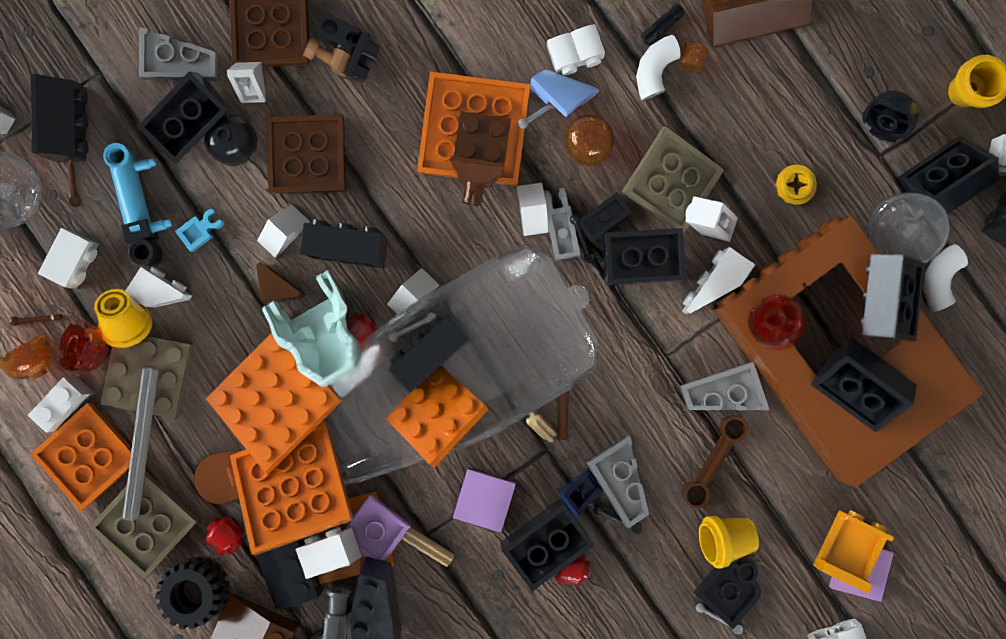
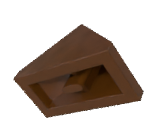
M262 262L257 264L261 302L270 303L272 301L277 302L304 297L305 293L267 264Z

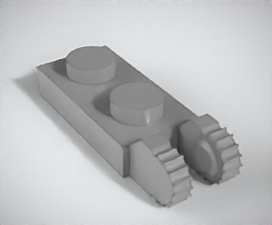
M559 188L558 196L562 208L553 209L550 192L544 191L548 228L555 261L579 257L580 250L575 226L570 222L572 211L571 206L568 205L565 188Z

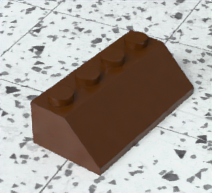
M701 0L712 47L811 24L812 0Z

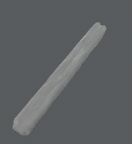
M151 367L142 369L123 509V519L130 521L138 519L158 378V369Z

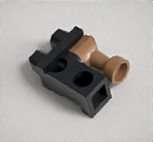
M323 10L312 36L334 45V50L331 52L319 47L320 42L311 37L303 56L309 59H313L316 56L329 64L332 72L348 81L350 78L365 82L370 68L358 63L359 58L363 55L374 61L380 47L368 39L370 35L361 32Z

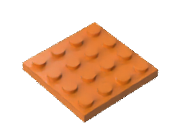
M430 71L417 172L458 178L450 160L451 156H454L460 111L511 119L503 176L494 183L517 186L525 130L518 126V122L520 119H526L530 84Z
M272 333L206 398L265 473H270L343 401L330 385L322 387L300 373L293 354L289 350L280 347Z
M325 420L317 425L270 473H265L247 450L230 455L252 555H259L354 520L330 428Z

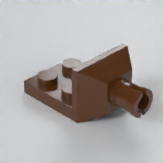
M460 111L455 151L450 161L453 170L465 187L462 198L463 204L471 205L472 194H474V206H482L485 187L488 188L503 176L511 124L510 118Z

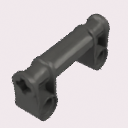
M330 585L327 591L328 608L325 611L323 639H346L347 621L352 611L357 586Z

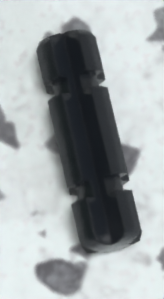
M675 4L669 12H666L654 22L651 28H647L641 35L645 44L651 45L656 41L657 37H660L671 28L675 21L678 22L685 14L684 9L679 4Z

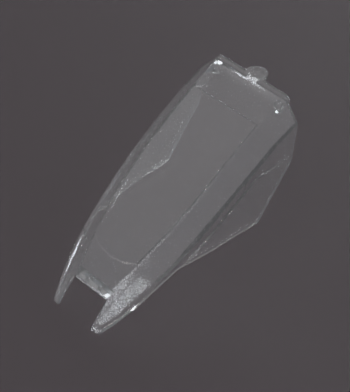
M524 245L500 257L496 256L428 293L381 326L363 342L359 367L342 379L330 384L343 401L324 420L328 423L335 450L342 460L339 466L344 485L362 482L425 461L386 419L409 394L407 389L388 369L391 364L389 362L390 358L400 349L403 351L407 350L410 347L409 340L419 331L424 334L430 328L428 323L435 316L440 314L442 317L447 314L469 338L442 366L489 409L448 453L451 454L506 429L573 388V385L597 369V348L600 346V341L582 312V309L589 302L587 290L581 285L568 287L551 256L541 254Z

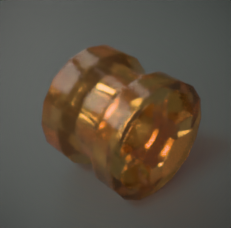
M686 43L683 47L684 55L679 59L678 66L689 72H702L704 67L702 62L707 57L709 51L699 44Z

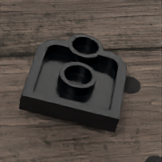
M748 559L733 561L725 568L718 569L714 567L693 593L730 628L734 629L761 596L760 585L755 581L758 575L757 567L754 562Z

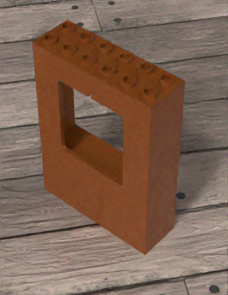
M850 215L845 218L838 216L821 224L818 227L819 231L812 235L808 234L797 242L799 247L786 250L777 257L778 262H774L771 265L767 264L758 270V277L745 280L741 286L737 287L738 291L736 293L734 292L730 295L728 293L717 300L718 306L713 309V312L749 361L754 362L757 372L836 480L857 488L982 396L983 393L921 309L919 311L916 342L898 340L894 347L880 356V358L917 384L914 405L877 432H874L811 385L816 375L772 317V312L805 289L802 283L809 286L839 263L844 265L864 293L868 287L867 265L870 262L871 255L880 254Z

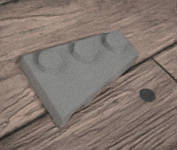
M139 27V77L141 79L181 80L191 71L199 73L205 80H218V54L216 52Z
M754 362L679 385L688 410H769Z
M629 435L586 462L626 528L632 527L649 515Z

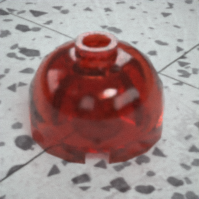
M775 294L760 300L762 303L756 309L753 307L750 311L748 319L749 331L758 343L768 349H788L798 343L804 335L806 328L804 312L798 303L787 295Z
M76 320L77 323L69 324L62 335L59 350H64V358L59 357V362L62 368L67 371L89 372L97 369L109 356L110 346L103 339L102 331L97 325Z

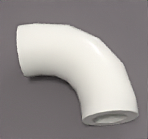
M674 35L664 37L651 45L640 59L636 78L642 101L665 92L662 72L667 64L680 59V48Z
M956 244L947 247L934 257L925 272L923 291L931 312L940 311L956 302L951 290V280L957 271L968 265L966 254Z

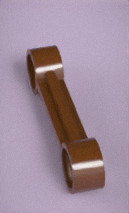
M730 415L721 420L719 425L721 436L695 481H690L684 485L682 489L683 500L692 508L698 509L708 504L710 500V492L708 490L710 484L734 442H739L746 437L748 426L742 418ZM731 420H737L741 424V432L734 438L728 437L725 432V426ZM693 486H701L704 489L703 499L698 503L690 502L688 499L689 489Z

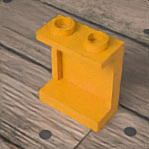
M839 510L813 566L869 594L873 585L867 580L887 540L893 542L894 537L886 533L888 528L874 521L872 525L864 523L865 517L852 510L848 514Z

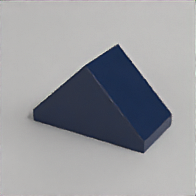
M587 468L559 489L558 492L575 517H578L603 489L590 468Z

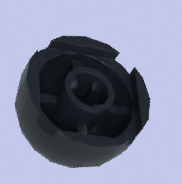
M896 90L886 91L871 100L863 112L862 121L864 125L867 122L872 128L869 132L873 136L892 143L896 142L897 139L904 138L903 140H906L917 125L919 110L916 102L909 95Z
M225 114L206 133L204 144L208 153L216 161L226 166H238L246 163L252 153H255L257 135L254 128L245 119L234 114Z

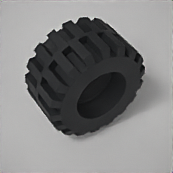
M202 557L189 558L164 573L161 577L163 580L158 582L157 585L160 591L156 593V599L160 600V603L157 604L158 610L162 609L164 612L161 616L164 619L169 618V624L173 626L179 624L180 629H185L188 626L190 629H195L199 625L206 624L221 612V609L227 603L225 600L230 594V591H226L230 583L225 581L224 577L227 574L225 571H219L221 566L218 563L212 565V560L209 558L203 561ZM186 580L192 581L200 587L203 595L202 604H195L187 598L184 591Z

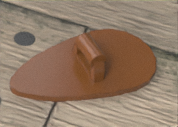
M244 450L217 453L202 460L197 466L194 475L195 487L201 497L214 504L228 503L239 498L230 455Z

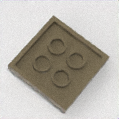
M662 127L622 190V193L671 228H683L684 234L689 227V224L686 222L687 207L689 204H692L694 197L703 199L708 197L724 169L668 127Z
M147 335L141 342L130 347L117 348L112 346L100 405L137 412L142 369L151 367L158 369L153 415L177 419L180 413L193 344Z
M145 471L139 518L133 521L123 519L125 487L89 527L96 536L144 579L148 578L200 521Z

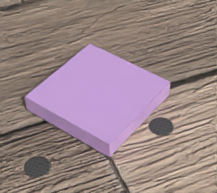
M468 468L453 518L502 532L516 482Z
M370 494L353 517L354 520H351L345 529L352 528L360 553L363 556L385 561L412 524Z
M882 549L867 580L873 585L869 594L834 577H831L829 587L881 602L894 552Z

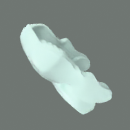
M329 270L316 276L319 285L329 299L296 318L290 320L286 311L282 310L276 301H272L269 305H265L262 308L278 345L293 354L300 373L322 387L342 379L357 369L362 355L360 345L346 325L347 306L345 299Z

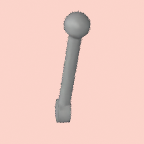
M549 102L548 105L528 118L520 119L518 126L521 129H525L528 123L549 109H556V107Z
M698 603L696 605L697 612H704L727 625L714 612L707 609L705 604ZM738 623L732 630L735 634H741L743 627Z

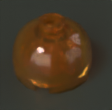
M592 114L580 116L572 121L566 129L563 140L564 148L567 155L576 164L585 167L597 166L606 160L612 152L614 145L613 130L609 123L600 116Z
M41 333L0 357V369L7 376L16 380H24L29 377L33 380L40 378L47 373L45 368L51 363L53 358V350L48 339Z

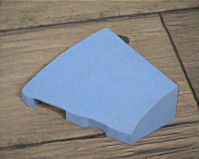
M543 70L532 77L530 89L546 104L551 102L565 117L580 105L584 106L599 92L594 86L550 70Z

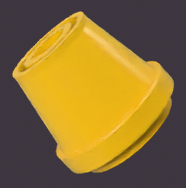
M991 55L975 56L965 62L949 85L948 94L951 101L961 108H988L1001 102L1006 97V65L1004 62Z
M111 289L102 293L95 301L94 310L99 321L98 331L103 340L110 346L117 348L130 347L141 342L149 334L153 324L150 312L144 305L136 302L126 291Z
M716 515L708 516L703 519L699 527L701 550L706 560L715 568L728 567L731 562L758 550V533L753 522L747 517L719 518Z

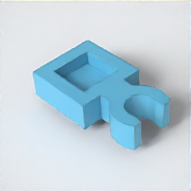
M214 209L207 210L202 220L194 216L175 231L189 251H196L212 239L213 236L209 232L211 229H219L224 225V221L221 219L216 223L211 222V217L217 213Z

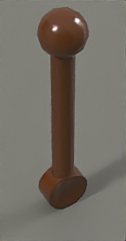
M65 161L68 164L71 191L69 204L76 207L80 201L76 196L74 161Z
M62 314L27 318L13 316L9 319V324L17 326L19 323L62 320Z

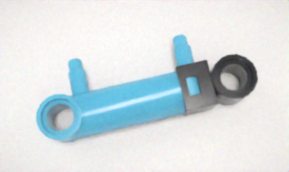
M112 143L105 148L103 159L110 167L124 222V225H121L124 241L130 244L128 256L132 262L139 265H157L161 261L162 250L157 243L151 241L159 239L157 232L172 227L173 222L170 219L156 222L151 221L138 173L139 171L156 166L157 161L155 158L138 161V156L134 150L120 143ZM124 152V160L118 163V156ZM148 247L149 255L143 259L142 250Z

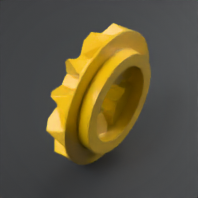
M796 164L784 168L778 174L775 186L777 187L778 196L785 203L799 205L808 202L814 196L817 181L809 168ZM794 178L797 179V183L805 185L798 188L797 193L794 192L793 187L787 186V184L794 181Z

